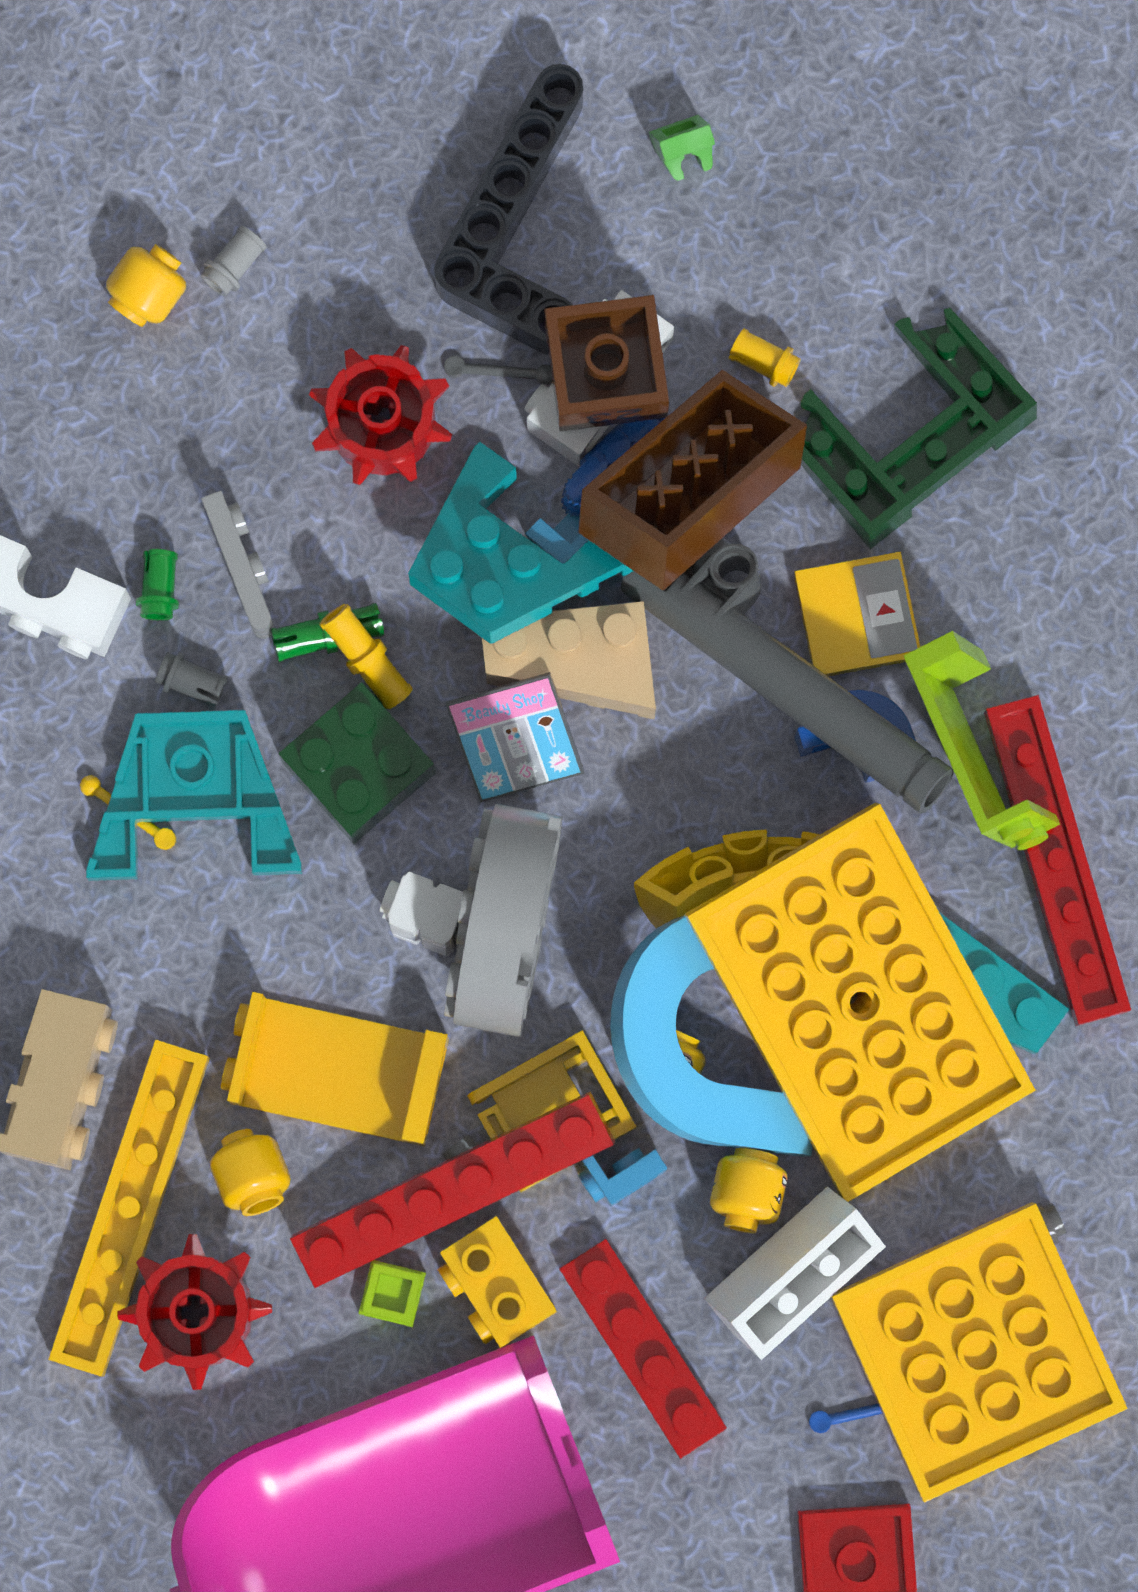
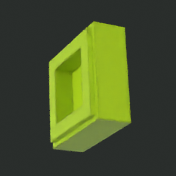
M376 1260L371 1261L358 1314L413 1327L426 1272Z

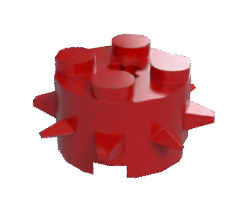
M400 345L392 356L374 354L368 356L369 359L367 360L352 348L344 351L346 370L343 368L338 372L329 388H311L309 393L311 398L325 408L328 426L312 442L315 451L337 450L346 463L352 466L353 483L361 485L369 474L386 476L399 473L409 482L416 480V462L423 458L432 442H450L453 435L436 422L434 403L449 388L446 378L423 380L417 368L409 364V347ZM382 408L389 409L391 419L384 420L382 423L373 422L372 416L369 415H378Z
M189 1234L181 1257L169 1259L163 1264L143 1256L136 1261L144 1278L145 1285L139 1291L137 1303L118 1310L117 1317L118 1320L137 1325L140 1336L147 1343L138 1366L140 1369L146 1372L164 1362L184 1367L192 1389L201 1390L209 1366L221 1364L226 1359L247 1368L252 1365L254 1360L244 1341L250 1333L252 1321L271 1314L272 1304L251 1298L249 1288L242 1280L251 1259L246 1252L222 1263L217 1259L206 1257L198 1235ZM201 1296L200 1304L208 1305L209 1314L208 1317L200 1319L199 1327L191 1328V1320L182 1318V1308L191 1306L192 1297Z

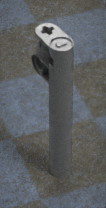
M722 538L663 591L635 571L623 577L621 591L635 602L644 601V608L894 795L897 797L902 796L903 801L918 813L922 814L929 810L944 793L953 777V768L938 757H932L930 751L744 615L756 602L761 592L759 565L756 555L750 548L742 544L730 543ZM732 571H742L748 574L743 581L737 583H729L723 580V577Z

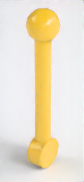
M85 776L80 782V790L84 795L96 796L107 805L109 804L112 794L101 787V782L96 776ZM152 822L137 823L138 827L154 837L155 845L158 848L168 850L175 845L176 835L171 829H160Z

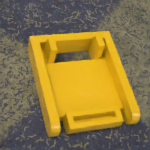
M583 1030L467 1095L472 1106L484 1102L492 1095L496 1104L477 1114L490 1139L579 1097L580 1094L567 1072L587 1062L612 1107L602 1113L614 1140L637 1127ZM548 1177L519 1190L520 1193L540 1183Z

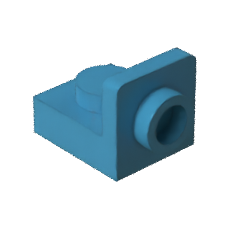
M638 1148L612 1165L617 1175L609 1180L593 1155L581 1160L586 1169L579 1173L578 1177L595 1203L605 1198L609 1206L612 1207L666 1172L668 1168L656 1149L644 1156L641 1149Z

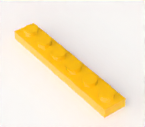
M155 1039L48 1360L100 1377L105 1376L122 1325V1321L118 1320L117 1311L128 1306L139 1273L136 1261L145 1255L210 1059L208 1056Z

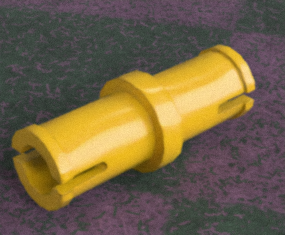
M348 604L338 606L322 619L319 625L323 630L325 629L348 659L346 667L353 675L360 674L385 709L395 707L410 695L413 687L406 682L385 655L387 651L385 644L381 639L374 640L351 611V607Z

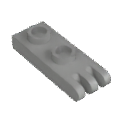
M222 491L215 492L201 498L252 630L258 638L267 639L271 637V628H274V624L259 585L269 582L257 551L246 555L239 536L249 533L238 502L227 506Z

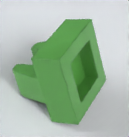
M699 114L649 131L655 153L675 180L684 179L681 162L685 158L684 155L690 153L697 156L698 164L704 172L712 168V146L715 145L710 124Z

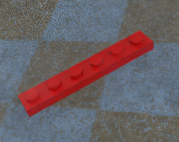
M1039 695L987 708L984 711V715L1011 807L1029 800L1056 814L1060 825L1046 831L1048 838L1045 841L1025 849L1024 852L1075 1026L1131 1011L1130 1003Z
M590 1091L293 1234L290 1240L314 1288H317L614 1145L615 1140Z

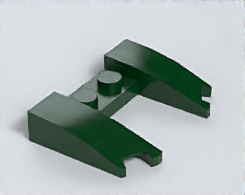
M951 308L943 309L946 324L943 326L915 332L910 317L902 318L894 323V330L954 403L876 463L811 389L804 394L800 402L801 407L810 412L806 422L807 429L801 466L870 550L912 517V509L981 454L990 447L994 451L998 450L1037 419V402Z

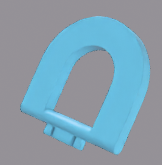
M685 916L673 919L658 927L637 946L626 962L615 988L611 1008L610 1029L613 1052L622 1079L634 1100L656 1123L675 1135L690 1141L732 1148H751L791 1156L811 1157L812 1144L782 1092L716 1083L700 1075L686 1060L676 1034L678 1005L690 983L701 974L714 970Z

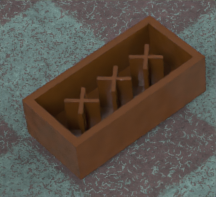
M722 369L582 489L578 533L663 591L801 468L807 424Z

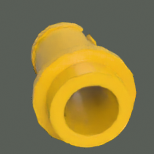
M745 328L742 329L736 338L728 357L729 360L736 361L769 378V385L773 387L777 383L787 387L801 361V358L793 355V348L788 346L783 350L750 333Z

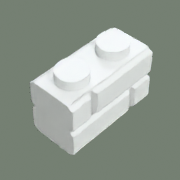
M408 872L405 876L403 875L400 883L391 880L384 895L380 912H383L382 918L389 921L394 937L415 945L422 941L424 948L448 956L451 952H454L459 928L458 915L463 892L441 883L434 887L433 880Z

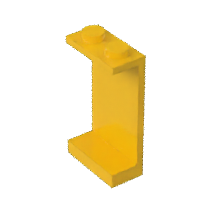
M252 992L249 1005L240 1003L233 1035L242 1037L237 1059L227 1058L221 1081V1089L229 1091L227 1101L230 1104L425 1147L449 1042L448 1034L426 1030L425 1033L266 999L263 994Z

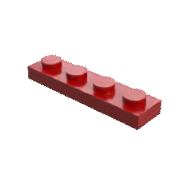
M606 1239L559 1269L680 1459L727 1429Z

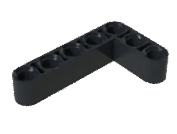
M553 64L545 68L538 75L439 254L434 267L436 290L445 303L549 355L546 334L539 327L545 320V309L573 304L564 297L498 263L581 114L583 107V80L574 68L565 64ZM554 88H565L573 94V97L566 103L557 104L551 102L545 95ZM529 133H540L548 139V143L540 149H529L521 143V139ZM505 178L517 179L524 186L520 192L514 195L502 194L495 188L498 182ZM488 223L496 227L499 232L489 241H480L471 236L470 231L478 224ZM454 269H465L473 275L472 281L464 287L451 286L445 281V277ZM502 293H511L516 295L521 303L516 309L504 312L495 308L492 301Z

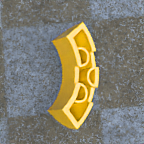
M767 829L722 835L723 843L706 847L693 853L689 847L684 848L659 862L634 882V890L639 905L651 924L657 929L673 919L684 916L686 912L820 834L802 831L801 838L767 837Z

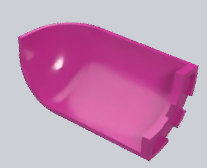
M533 1335L261 1441L222 1462L196 1486L177 1516L171 1538V1555L178 1586L169 1590L170 1592H546L617 1564L620 1560Z

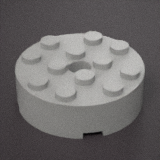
M495 804L494 810L484 808L478 838L475 837L472 847L467 890L464 889L458 915L459 928L456 940L458 947L455 963H451L445 992L447 999L444 1016L453 1017L454 1025L521 1037L524 1025L523 1019H526L542 941V931L547 916L548 898L556 867L563 816Z

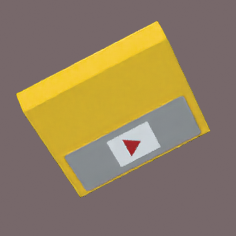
M901 551L794 571L793 575L811 664L828 677L904 663L906 661L903 655L920 647Z

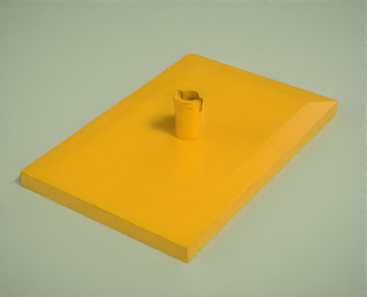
M877 802L871 804L684 914L840 1197L847 1202L1036 1091L881 804ZM857 993L856 1001L850 1005L851 997Z

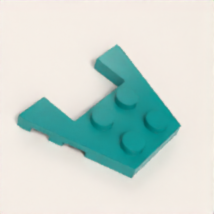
M479 442L474 446L408 575L409 583L413 588L484 640L493 644L551 614L553 606L577 594L583 598L598 590L600 582L619 572L624 577L633 572V570L589 540L568 561L561 563L489 512L486 508L517 480V474L514 465Z
M245 710L135 714L115 777L116 782L108 808L104 812L95 849L87 865L86 878L88 881L138 879L137 823L250 819L252 874H302V864Z

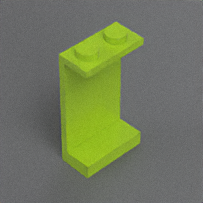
M951 631L903 655L981 834L1010 848L1017 846L1018 850H1025L1045 841L1048 838L1046 831L1060 825L1056 814L1029 800H1025L1009 809L1005 808L953 688L991 670L984 651L954 631Z

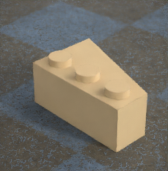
M644 601L552 611L546 617L493 644L482 638L487 684L503 686L551 672L558 696L561 699L655 719L656 705Z
M41 990L22 1049L24 1060L17 1085L11 1084L6 1103L12 1105L4 1134L0 1133L1 1153L66 1170H71L73 1159L82 1161L90 1134L89 1128L82 1127L87 1105L96 1107L104 1081V1075L96 1073L101 1051L111 1052L117 1033L118 1021L110 1019L112 1013L110 1007L85 999Z

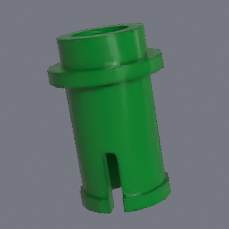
M165 549L143 551L142 596L136 598V606L141 608L140 616L142 618L157 621L170 620L173 618V611L179 608V601L174 599L178 554Z

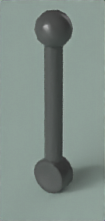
M451 356L444 363L446 374L452 378H458L465 373L536 379L537 382L544 385L552 383L551 367L548 364L541 365L537 369L465 363L459 356Z

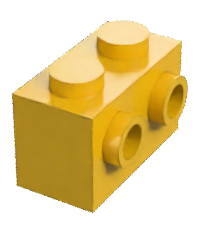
M497 1216L440 1252L446 1264L437 1270L454 1297L463 1292L468 1296L476 1311L467 1317L485 1345L495 1339L499 1347L502 1348L557 1313L556 1308Z

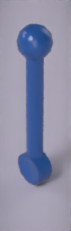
M878 1403L832 1414L816 1411L810 1416L809 1425L814 1432L824 1433L828 1431L831 1425L883 1413Z

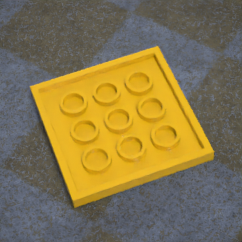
M1034 1202L1028 1203L844 1287L831 1296L913 1483L924 1503L1128 1409L1037 1204Z

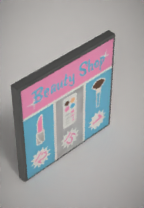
M551 672L446 701L448 713L480 802L584 774V768Z

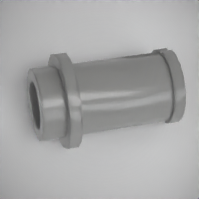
M244 226L236 230L237 233L213 261L207 259L203 265L206 270L201 275L202 280L222 296H227L230 291L237 292L240 288L239 279L260 253L264 252L267 248L266 244L254 232Z

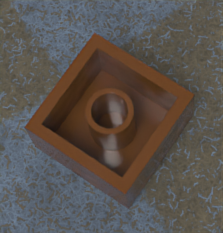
M654 295L545 309V331L559 432L661 419L668 416L669 396Z

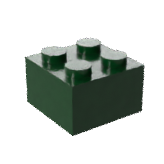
M362 682L278 753L282 764L353 844L436 774L434 763Z

